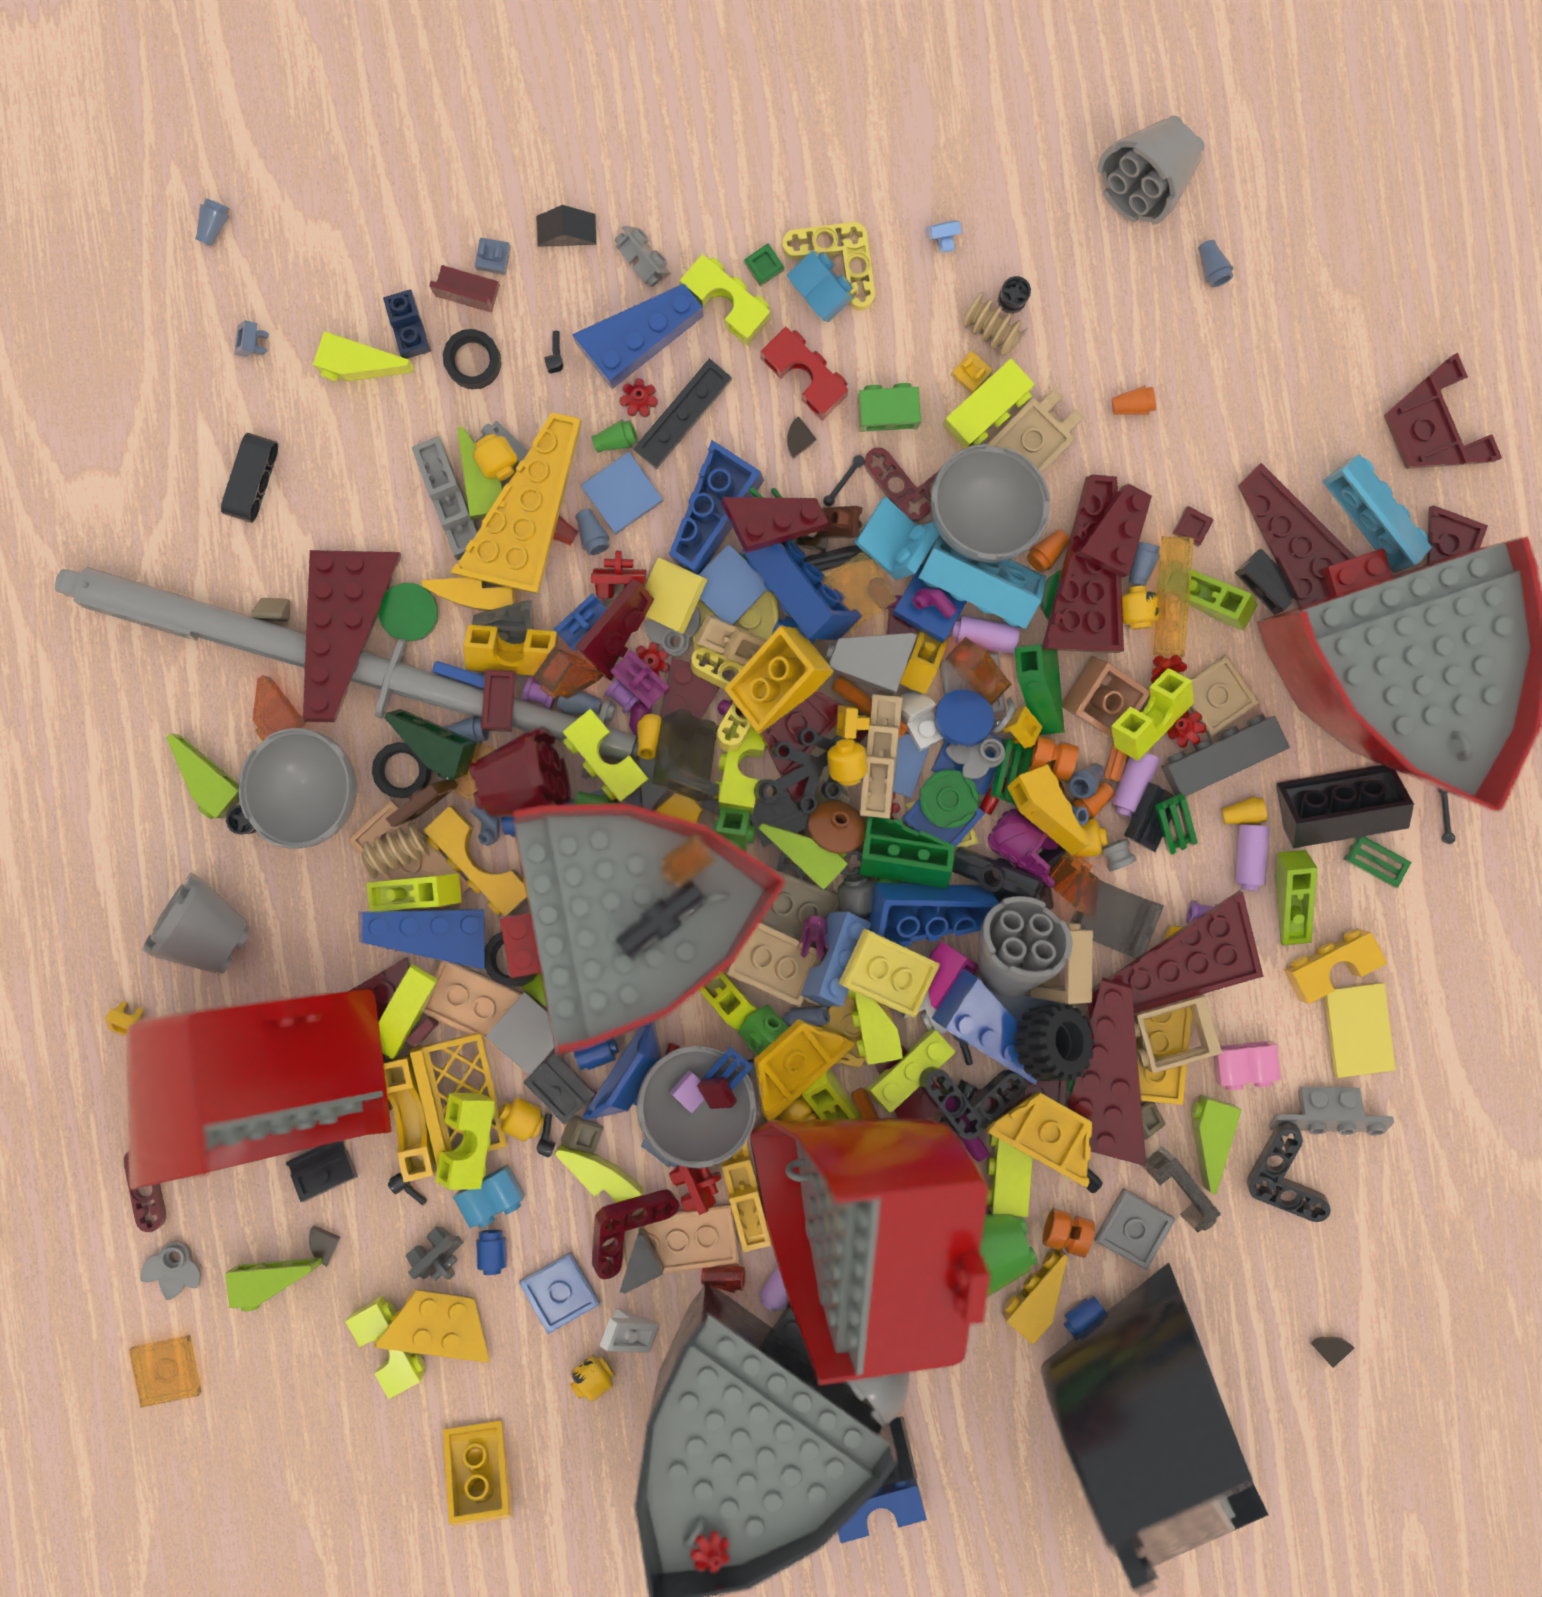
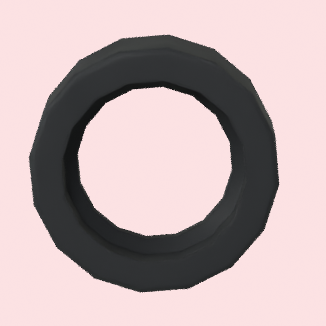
M465 329L453 334L446 342L443 351V365L452 380L459 386L470 390L482 389L492 384L498 377L502 366L501 354L493 339L485 332L476 329ZM475 342L487 349L490 361L488 368L482 374L470 377L458 370L455 365V356L461 346Z
M396 742L386 745L377 753L373 761L372 775L374 782L381 792L390 797L408 798L423 787L425 789L431 779L432 770L425 766L406 743ZM398 753L411 755L419 766L418 778L411 786L405 788H398L390 784L385 775V765L388 759Z
M502 931L494 935L485 947V969L488 975L497 983L509 987H520L533 981L538 974L510 979L509 975L499 970L496 956L498 950L504 945Z

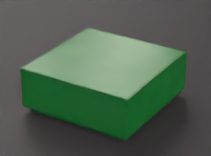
M769 243L744 259L745 265L760 287L785 270L784 265Z

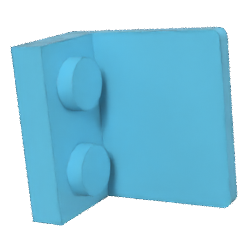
M885 497L880 500L859 533V537L855 539V544L897 580L916 573L939 536V532L935 527L934 521L917 526L895 504Z

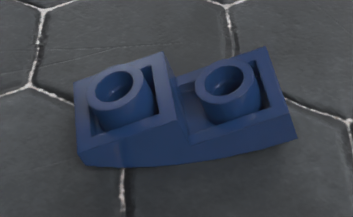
M409 289L383 297L401 357L407 359L431 352L412 290Z

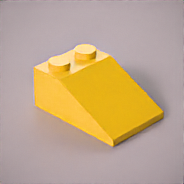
M780 625L724 690L757 733H761L815 693L834 671L809 639L805 638L797 628Z
M503 1421L443 1429L448 1524L458 1527L514 1518Z

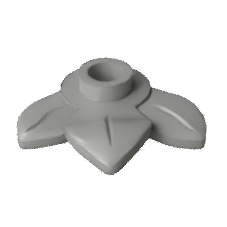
M696 606L684 634L652 619L645 621L646 634L652 642L662 644L663 649L669 655H683L690 647V638L699 630L701 623L700 611ZM676 636H679L681 643L675 647L673 640Z
M990 735L982 743L973 747L951 744L945 750L953 762L964 765L963 777L969 779L983 777L989 768L1000 765L1005 757L1004 746L1000 741L991 738ZM985 750H991L994 753V757H987Z
M174 1241L165 1245L160 1254L153 1255L146 1260L141 1270L140 1279L142 1282L159 1280V1285L165 1299L171 1300L182 1291L184 1286L197 1288L201 1273L199 1267L190 1259L189 1248L182 1242ZM173 1251L179 1253L180 1260H175L172 1257Z

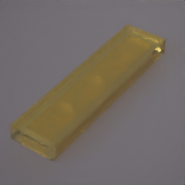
M1162 536L1157 593L1160 617L1155 622L1153 655L1173 656L1177 654L1180 657H1185L1193 537Z

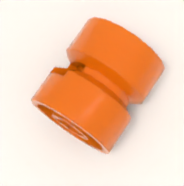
M1038 736L1035 745L1032 746L1033 752L1028 772L1049 765L1052 773L1056 775L1059 781L1068 783L1076 766L1078 746L1065 742L1056 745L1054 739Z
M1052 1208L1045 1222L1042 1244L1057 1250L1065 1247L1067 1253L1084 1258L1092 1245L1095 1223L1093 1220L1080 1216L1072 1219L1070 1213Z

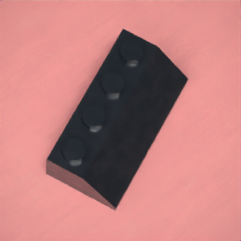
M1384 765L1290 780L1276 784L1283 828L1293 848L1409 829L1414 802L1396 770Z

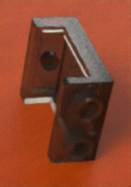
M675 710L673 713L662 717L652 784L699 802L718 796L719 784L710 781L719 726L712 720L694 717L687 710Z
M1092 878L1091 883L1087 882L1083 888L1081 898L1084 901L1080 910L1076 909L1073 913L1070 923L1081 924V929L1093 930L1094 942L1134 958L1140 957L1146 953L1164 905L1105 883L1102 880Z
M1163 1146L1146 1158V1166L1140 1165L1160 1186L1170 1177L1176 1181L1192 1202L1188 1208L1180 1213V1216L1197 1233L1201 1230H1208L1216 1223V1218L1221 1213L1178 1159Z

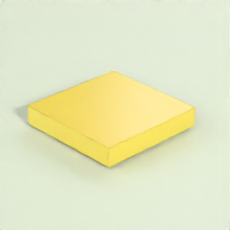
M658 557L645 585V589L654 598L645 617L684 634L708 579Z

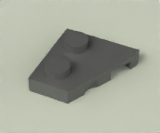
M526 600L473 616L472 625L498 627V634L502 640L510 644L523 643L526 639L527 629L534 630L532 601Z

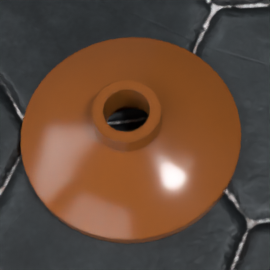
M826 801L817 805L816 810L810 814L808 831L814 842L824 850L845 854L861 846L865 839L866 823L864 818L860 816L859 811L853 806L841 801Z

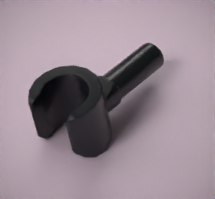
M557 330L553 331V355L544 357L549 374L560 372L564 368L560 355V331Z
M952 1034L953 1039L959 1042L966 1065H972L973 1061L968 1047L969 1044Z
M545 1114L543 1131L536 1148L537 1152L545 1157L552 1155L556 1145L555 1142L548 1140L552 1114Z
M398 1173L389 1179L388 1187L394 1194L404 1190L422 1206L427 1202V1199L410 1185V1181L403 1182L402 1173Z

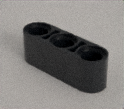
M249 432L244 435L222 499V514L249 523L255 521L278 454L277 441Z

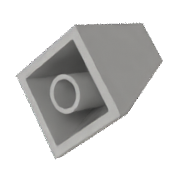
M906 633L839 638L836 645L830 643L824 659L834 672L832 674L893 695L897 692L917 635Z

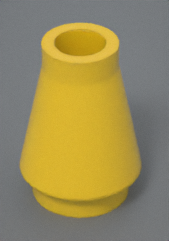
M644 715L637 723V753L643 759L649 760L655 757L658 746L666 732L664 720L658 715Z
M1253 796L1228 807L1221 808L1224 825H1260L1261 821H1267V811L1263 797L1256 798Z

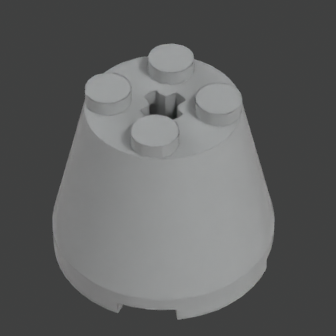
M1172 115L1168 119L1158 121L1114 142L1104 151L1098 162L1097 172L1102 174L1106 187L1103 194L1111 206L1126 219L1134 223L1137 220L1151 222L1152 225L1160 223L1175 209L1201 161L1202 151L1205 148L1203 140L1196 136L1178 116Z
M190 873L186 878L188 879L186 884L179 886L161 913L153 929L154 932L147 937L141 951L155 958L212 973L218 971L224 974L232 961L230 957L234 947L240 949L249 935L247 933L249 926L247 921L202 878Z
M1010 897L1003 899L1000 904L993 907L986 915L980 931L978 972L983 984L991 993H997L1006 997L1025 995L1028 991L1055 977L1069 960L1072 951L1070 930L1064 920L1060 921L1053 912L1045 907L1046 903L1030 897Z

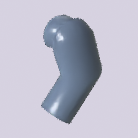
M475 805L470 812L481 821V834L478 835V839L481 844L486 846L494 844L499 837V818L491 817L485 809L479 810Z

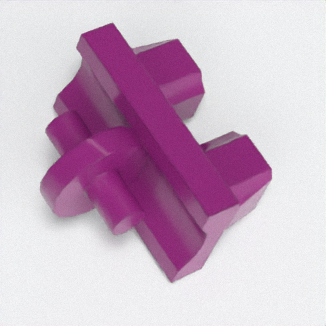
M632 650L610 671L649 709L670 688Z

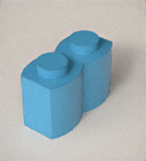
M812 250L787 274V277L823 321L830 322L855 298L850 292L853 286L842 274L839 277L832 269L835 264L826 253L822 252L819 254Z
M506 1165L484 1177L481 1189L459 1190L453 1198L469 1228L478 1225L481 1229L495 1221L494 1215L502 1211L507 1215L520 1208V1201L523 1200L525 1194L510 1166Z

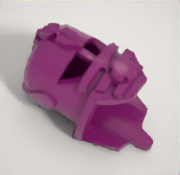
M1010 809L1004 812L1002 818L997 821V825L992 828V833L988 835L989 847L994 853L1016 864L1017 869L1042 878V882L1052 888L1055 881L1048 874L1050 866L1037 852L1039 848L1046 850L1057 849L1059 844L1035 824L1031 823L1018 809Z

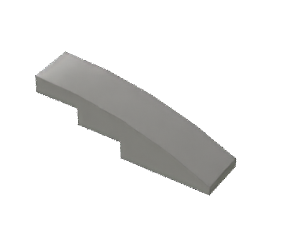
M437 436L413 446L412 450L428 494L435 506L441 526L446 532L452 552L458 561L462 558L466 551V546L470 540L474 539L478 531L474 520L469 515L467 502L442 441Z

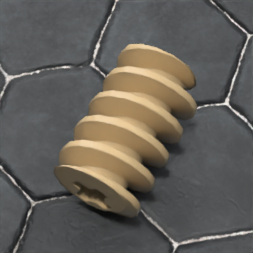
M981 291L965 312L963 326L967 328L974 324L972 331L974 335L984 331L982 341L984 342L993 337L991 348L996 349L1003 345L1000 354L1005 356L1016 347L1028 328L1020 332V320L1012 325L1009 324L1012 316L1011 313L1003 318L1000 317L1002 306L992 311L993 300L989 299L982 303L984 293Z
M409 823L407 834L399 827L397 828V838H394L390 832H387L385 843L379 837H375V847L373 848L367 841L364 842L362 860L368 874L374 879L377 878L378 872L382 875L386 874L389 867L396 870L399 868L400 862L403 865H408L411 858L415 861L420 860L422 857L421 852L426 856H430V852L420 830L416 829L412 823Z

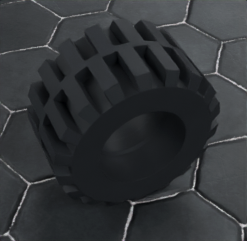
M1062 1003L1032 1007L1028 1012L1023 1013L1022 1021H1018L1016 1026L1018 1032L1014 1036V1039L1017 1040L1015 1052L1019 1054L1017 1058L1019 1063L1024 1065L1023 1070L1027 1074H1031V1078L1040 1081L1074 1080L1076 1077H1081L1084 1074V1070L1089 1068V1059H1093L1094 1054L1092 1051L1094 1039L1092 1040L1091 1036L1093 1031L1088 1026L1087 1017L1082 1016V1011L1079 1008H1074L1071 1004Z

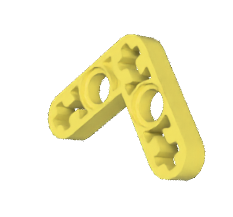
M849 222L794 229L785 234L782 249L785 256L791 260H803L812 251L808 250L809 244L801 245L799 251H794L791 246L788 247V245H791L792 239H797L800 244L808 243L807 236H812L811 246L813 251L819 254L824 252L828 256L842 255L845 278L853 286L850 292L853 296L857 295V282L863 281V293L869 294V296H866L865 302H860V299L855 297L849 304L858 311L871 307L875 297L868 235L866 228L862 224ZM851 231H855L856 236H861L856 244H852L851 239H843L842 246H837L838 232H841V238H848ZM822 234L831 236L833 239L832 246L826 249L819 247L816 242L817 237ZM855 259L862 260L866 265L865 271L860 274L853 273L849 268L850 262Z
M709 648L697 649L691 658V670L693 673L722 689L730 683V681L723 678V672L733 670L738 674L744 667V665L730 660ZM705 658L708 659L709 664H706L704 667L699 665L700 661H703ZM717 664H720L718 673L714 674V669H717ZM734 701L721 722L716 737L719 747L726 751L739 749L752 727L747 718L737 716L735 710L738 707ZM733 724L738 726L735 738L728 741L725 739L726 734L731 732Z

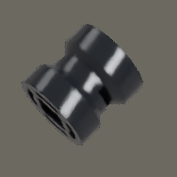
M1013 276L1004 282L998 294V304L1003 307V311L1014 314L1024 308L1031 295V287L1028 281L1023 277Z
M241 805L234 806L229 810L226 816V824L230 831L240 835L257 832L250 821L245 818Z

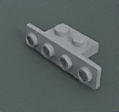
M1301 1087L1298 1091L1301 1114H1276L1269 1123L1270 1130H1274L1282 1122H1292L1299 1127L1300 1131H1309L1310 1134L1315 1135L1323 1134L1327 1131H1338L1341 1135L1367 1132L1369 1135L1376 1136L1386 1133L1394 1124L1393 1116H1365L1360 1088Z

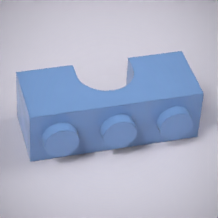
M848 911L829 913L826 928L829 950L819 966L810 967L801 992V996L822 1006L843 1007L849 989L838 983L863 929L869 930L871 926L870 922Z

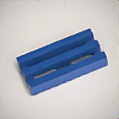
M434 662L432 672L484 688L485 676L443 662Z
M729 1047L702 1079L717 1078L714 1074L731 1056L734 1061L719 1078L724 1077L726 1080L740 1064L743 1069L728 1084L730 1089L733 1090L753 1066L732 1047Z

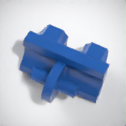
M592 593L553 630L557 631V634L575 652L577 650L575 646L607 608Z

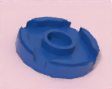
M967 689L954 690L947 693L939 701L935 711V727L941 737L950 744L973 747L982 743L990 734L994 723L993 709L988 701L979 693Z

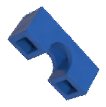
M911 1479L880 1487L838 1531L840 1543L869 1536L867 1518L872 1511L879 1508L887 1509L894 1514L898 1528L927 1520L917 1480Z

